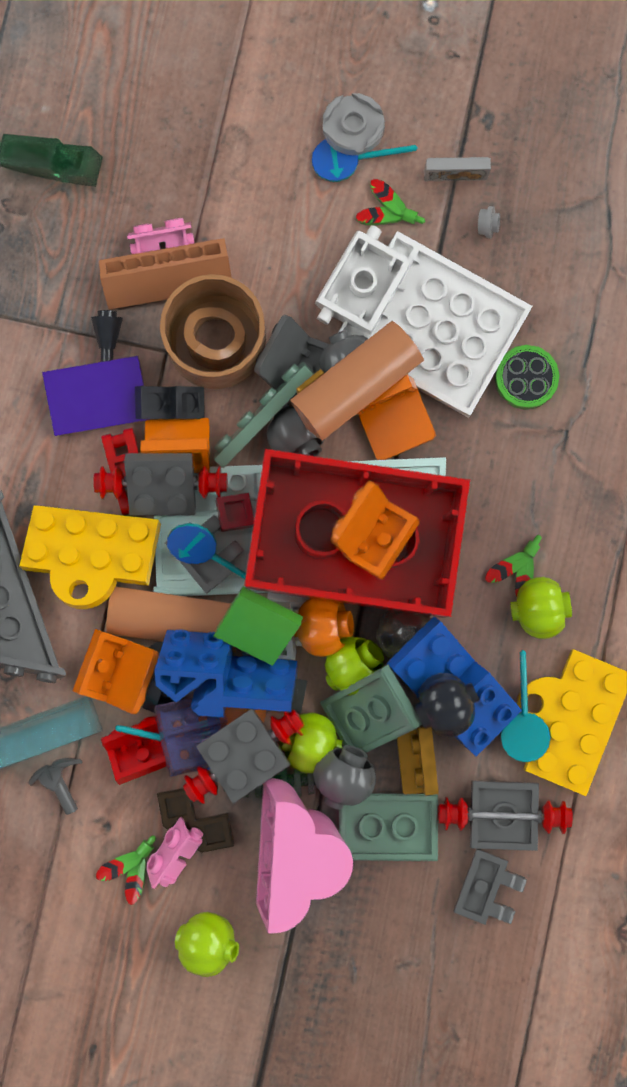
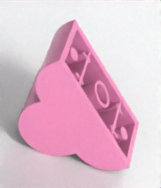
M271 778L263 784L256 905L267 932L280 933L295 927L303 920L308 912L311 900L328 898L339 892L347 884L353 870V858L350 849L327 815L317 810L306 809L297 792L290 784L280 779Z

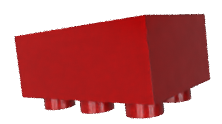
M265 449L244 586L258 591L324 599L440 618L451 617L470 480ZM370 481L378 485L389 502L417 517L420 521L383 580L349 561L332 542L335 524L340 518L345 517L353 506L352 501L356 492L360 488L365 487Z

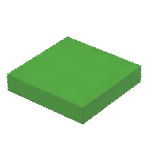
M242 586L217 626L214 637L222 639L224 642L273 666L301 626L303 616Z

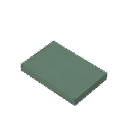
M389 664L352 684L348 689L341 690L320 702L329 720L335 726V730L343 745L357 747L365 753L422 725ZM357 689H359V691H358L356 694H354V695H348V694H350V693L356 691Z
M371 793L366 800L357 805H344L342 809H339V833L350 849L353 860L438 861V794L425 796L423 793L407 795L404 793Z

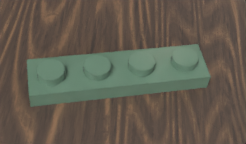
M304 362L299 366L295 363L290 366L281 377L284 382L276 390L272 387L268 389L259 399L262 405L254 413L249 410L240 418L236 424L239 429L231 437L226 434L214 446V449L217 450L214 454V460L224 468L297 393L296 389L314 375L313 370Z

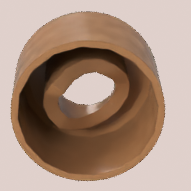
M209 274L198 276L181 284L169 296L164 305L160 320L161 338L170 361L186 380L204 388L223 389L243 382L255 371L257 357L266 346L265 321L259 301L244 284L224 275ZM221 319L233 328L235 338L224 349H210L196 340L199 327L206 321Z

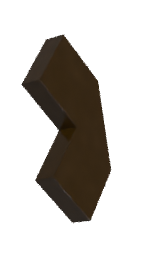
M184 788L157 793L164 828L169 830L171 827H174L180 817H183L188 830L195 827L203 833V842L197 849L199 852L203 853L234 847L228 813L196 819L193 801L187 796Z

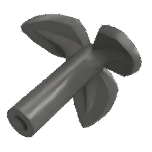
M58 759L52 765H45L38 769L28 783L32 786L39 780L45 788L55 792L65 814H71L78 808L65 784L62 771L70 765L82 764L81 759Z

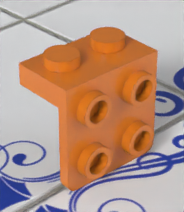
M408 374L357 413L375 457L378 460H387L427 443L436 437L435 429L414 378Z
M370 481L365 487L360 488L356 492L352 501L353 506L347 515L340 518L335 524L332 542L349 561L383 580L420 521L417 517L389 502L378 485Z
M95 629L72 691L104 701L135 715L139 712L146 699V690L155 672L159 653L156 650Z

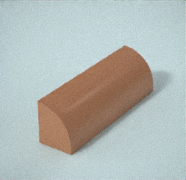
M225 238L99 260L100 279L108 310L167 300L181 284L198 276L217 274L232 278Z
M391 321L293 397L290 402L305 427L323 441L422 363L424 358L408 334L398 324Z
M115 587L109 598L106 629L107 633L160 642L164 641L167 630L182 629L189 632H215L232 603ZM232 646V652L236 653L237 648Z

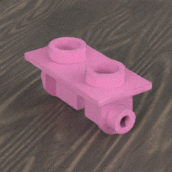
M176 218L164 221L165 227L153 229L151 223L134 226V232L129 233L127 236L128 239L135 238L136 242L130 244L131 253L137 254L160 250L159 242H165L166 248L194 244L193 233L186 234V229L191 228V222L184 223L183 218Z
M180 817L174 827L167 831L164 841L157 852L153 853L148 859L146 870L151 886L154 889L158 883L163 887L174 884L186 866L185 860L178 857L182 856L191 859L203 842L202 831L195 827L188 830L183 817Z

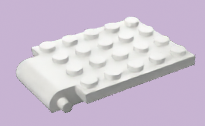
M371 225L366 234L356 231L315 301V304L321 309L317 319L328 325L331 318L334 317L343 322L338 332L347 330L348 335H362L367 338L372 337L389 322L394 321L408 334L424 358L422 363L408 373L409 376L414 378L418 390L469 418L532 306L398 231L388 246L377 241L382 231L376 226Z

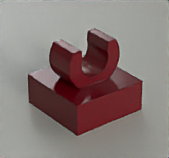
M249 493L216 498L215 502L221 532L252 528L254 526Z

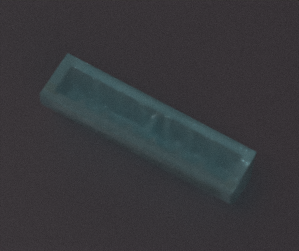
M84 696L0 727V769L102 732L103 729L92 698Z

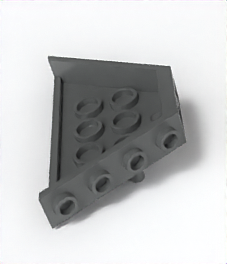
M1 490L0 668L4 669L3 673L6 675L23 677L24 673L37 675L36 680L56 683V680L64 678L66 673L64 668H59L26 571L22 570L19 566L21 556L2 505L4 496Z

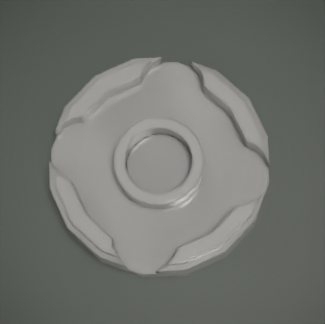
M352 93V96L344 97L342 95L336 97L327 106L323 114V134L326 141L336 151L343 154L361 155L373 150L383 137L385 130L383 111L377 102L366 95Z

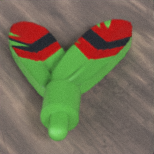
M372 179L370 187L373 195L384 207L367 208L356 215V220L364 225H382L401 220L411 224H415V222L423 224L425 222L423 217L418 216V212L406 208L393 189L379 179Z
M537 535L533 541L529 540L523 552L516 553L491 567L485 576V581L489 583L500 582L517 572L515 582V594L517 597L520 587L534 576L533 558L540 549L538 544L542 537Z
M154 835L150 836L147 841L143 840L136 851L124 854L102 865L96 873L97 880L109 881L128 872L125 897L128 904L134 905L141 897L144 889L147 866L146 858L154 849L153 843L156 841V837Z

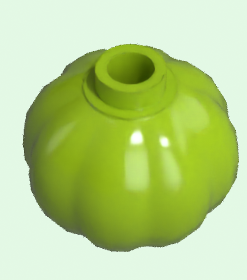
M536 577L526 581L520 587L516 601L510 602L512 621H519L524 631L534 638L548 639L558 635L565 628V618H572L569 592H561L560 584L547 577Z
M353 636L342 638L340 641L345 643L344 647L335 654L326 656L325 670L327 675L325 678L327 684L335 691L349 689V686L384 667L383 653L378 645L371 640ZM357 689L356 691H354V692H352V693H350V694H348V695H354V694H356V693L359 691V689Z
M309 712L299 715L305 724L301 729L303 736L294 733L290 736L291 744L288 745L279 741V748L285 751V757L294 770L313 774L316 764L328 752L335 748H342V740L337 739L335 726L327 717Z
M202 912L191 917L186 924L180 926L175 937V948L178 950L180 963L187 971L201 977H211L221 973L229 962L233 963L239 953V943L235 942L234 929L231 923L226 918L212 912Z

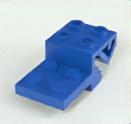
M435 616L386 663L387 665L389 664L395 674L416 695L419 701V688L428 677L434 674L450 673L461 679L465 685L470 682L472 683L480 700L474 703L475 719L467 731L455 738L475 757L522 711L490 672L471 657Z
M182 629L166 631L155 667L156 687L175 702L195 689L191 709L198 716L224 717L226 707L291 712L298 661L277 659L272 666L252 656H232V645L214 637L215 632H189Z

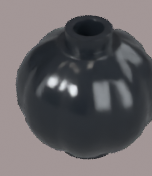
M438 673L428 677L422 683L418 691L421 702L414 706L425 729L433 726L437 735L456 737L467 731L475 719L474 703L480 700L471 682L465 685L461 679L453 674Z

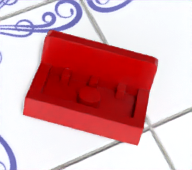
M160 716L146 717L139 724L130 727L163 735ZM116 730L110 732L108 736L101 738L102 746L108 753L115 781L118 785L171 765L165 742Z

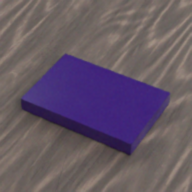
M139 356L42 372L54 436L150 420L136 419L135 387L144 386Z

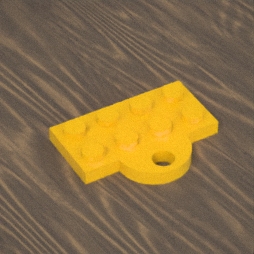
M34 505L19 566L25 571L49 573L50 584L54 593L66 605L75 609L94 608L110 597L117 582L149 586L161 523L157 519ZM80 584L88 585V592L85 597L81 599L73 598L72 593L76 586Z
M571 649L560 679L541 677L527 683V694H537L542 700L541 709L531 714H535L543 719L549 728L551 738L549 748L545 754L535 761L526 762L523 770L587 796L627 694V671ZM521 691L519 692V694H518V696H517V699H516V704H517L520 708H521Z

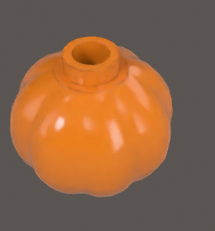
M310 598L299 608L298 614L303 616L301 626L294 636L298 637L302 647L309 654L320 657L331 656L344 647L345 643H341L340 639L352 637L354 634L352 612L346 611L342 602Z

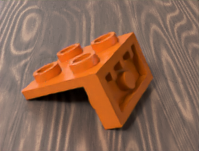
M208 418L146 420L145 440H141L140 452L193 453L194 473H199L204 466H206L210 473V421Z

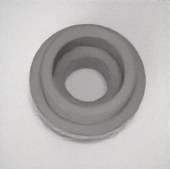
M488 206V209H480L478 234L492 239L493 232H499L500 213H495L494 206Z

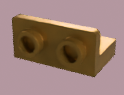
M419 726L397 738L402 792L405 795L423 793L425 796L439 794L432 727L425 729L424 726Z

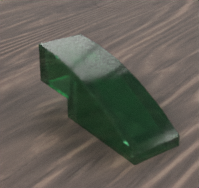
M3 134L0 144V167L50 180L96 187L103 156L92 146L63 144L58 138Z

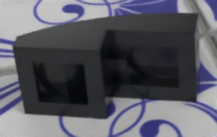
M137 386L135 387L136 419L205 418L204 387Z

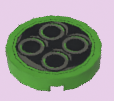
M523 345L514 347L505 354L495 372L494 380L498 393L508 404L515 408L528 410L538 408L551 399L558 388L560 375L557 363L550 353L537 346Z

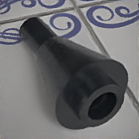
M98 310L97 316L91 317L98 347L101 349V362L113 360V351L116 348L123 317H117V311Z

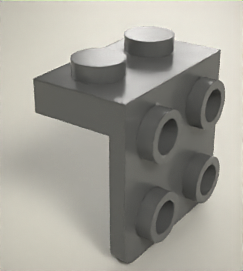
M283 315L274 326L272 335L264 350L258 355L254 370L269 386L276 390L284 382L281 378L282 375L294 363L299 366L304 362L313 370L314 374L319 371V359L328 344L309 337L292 317Z

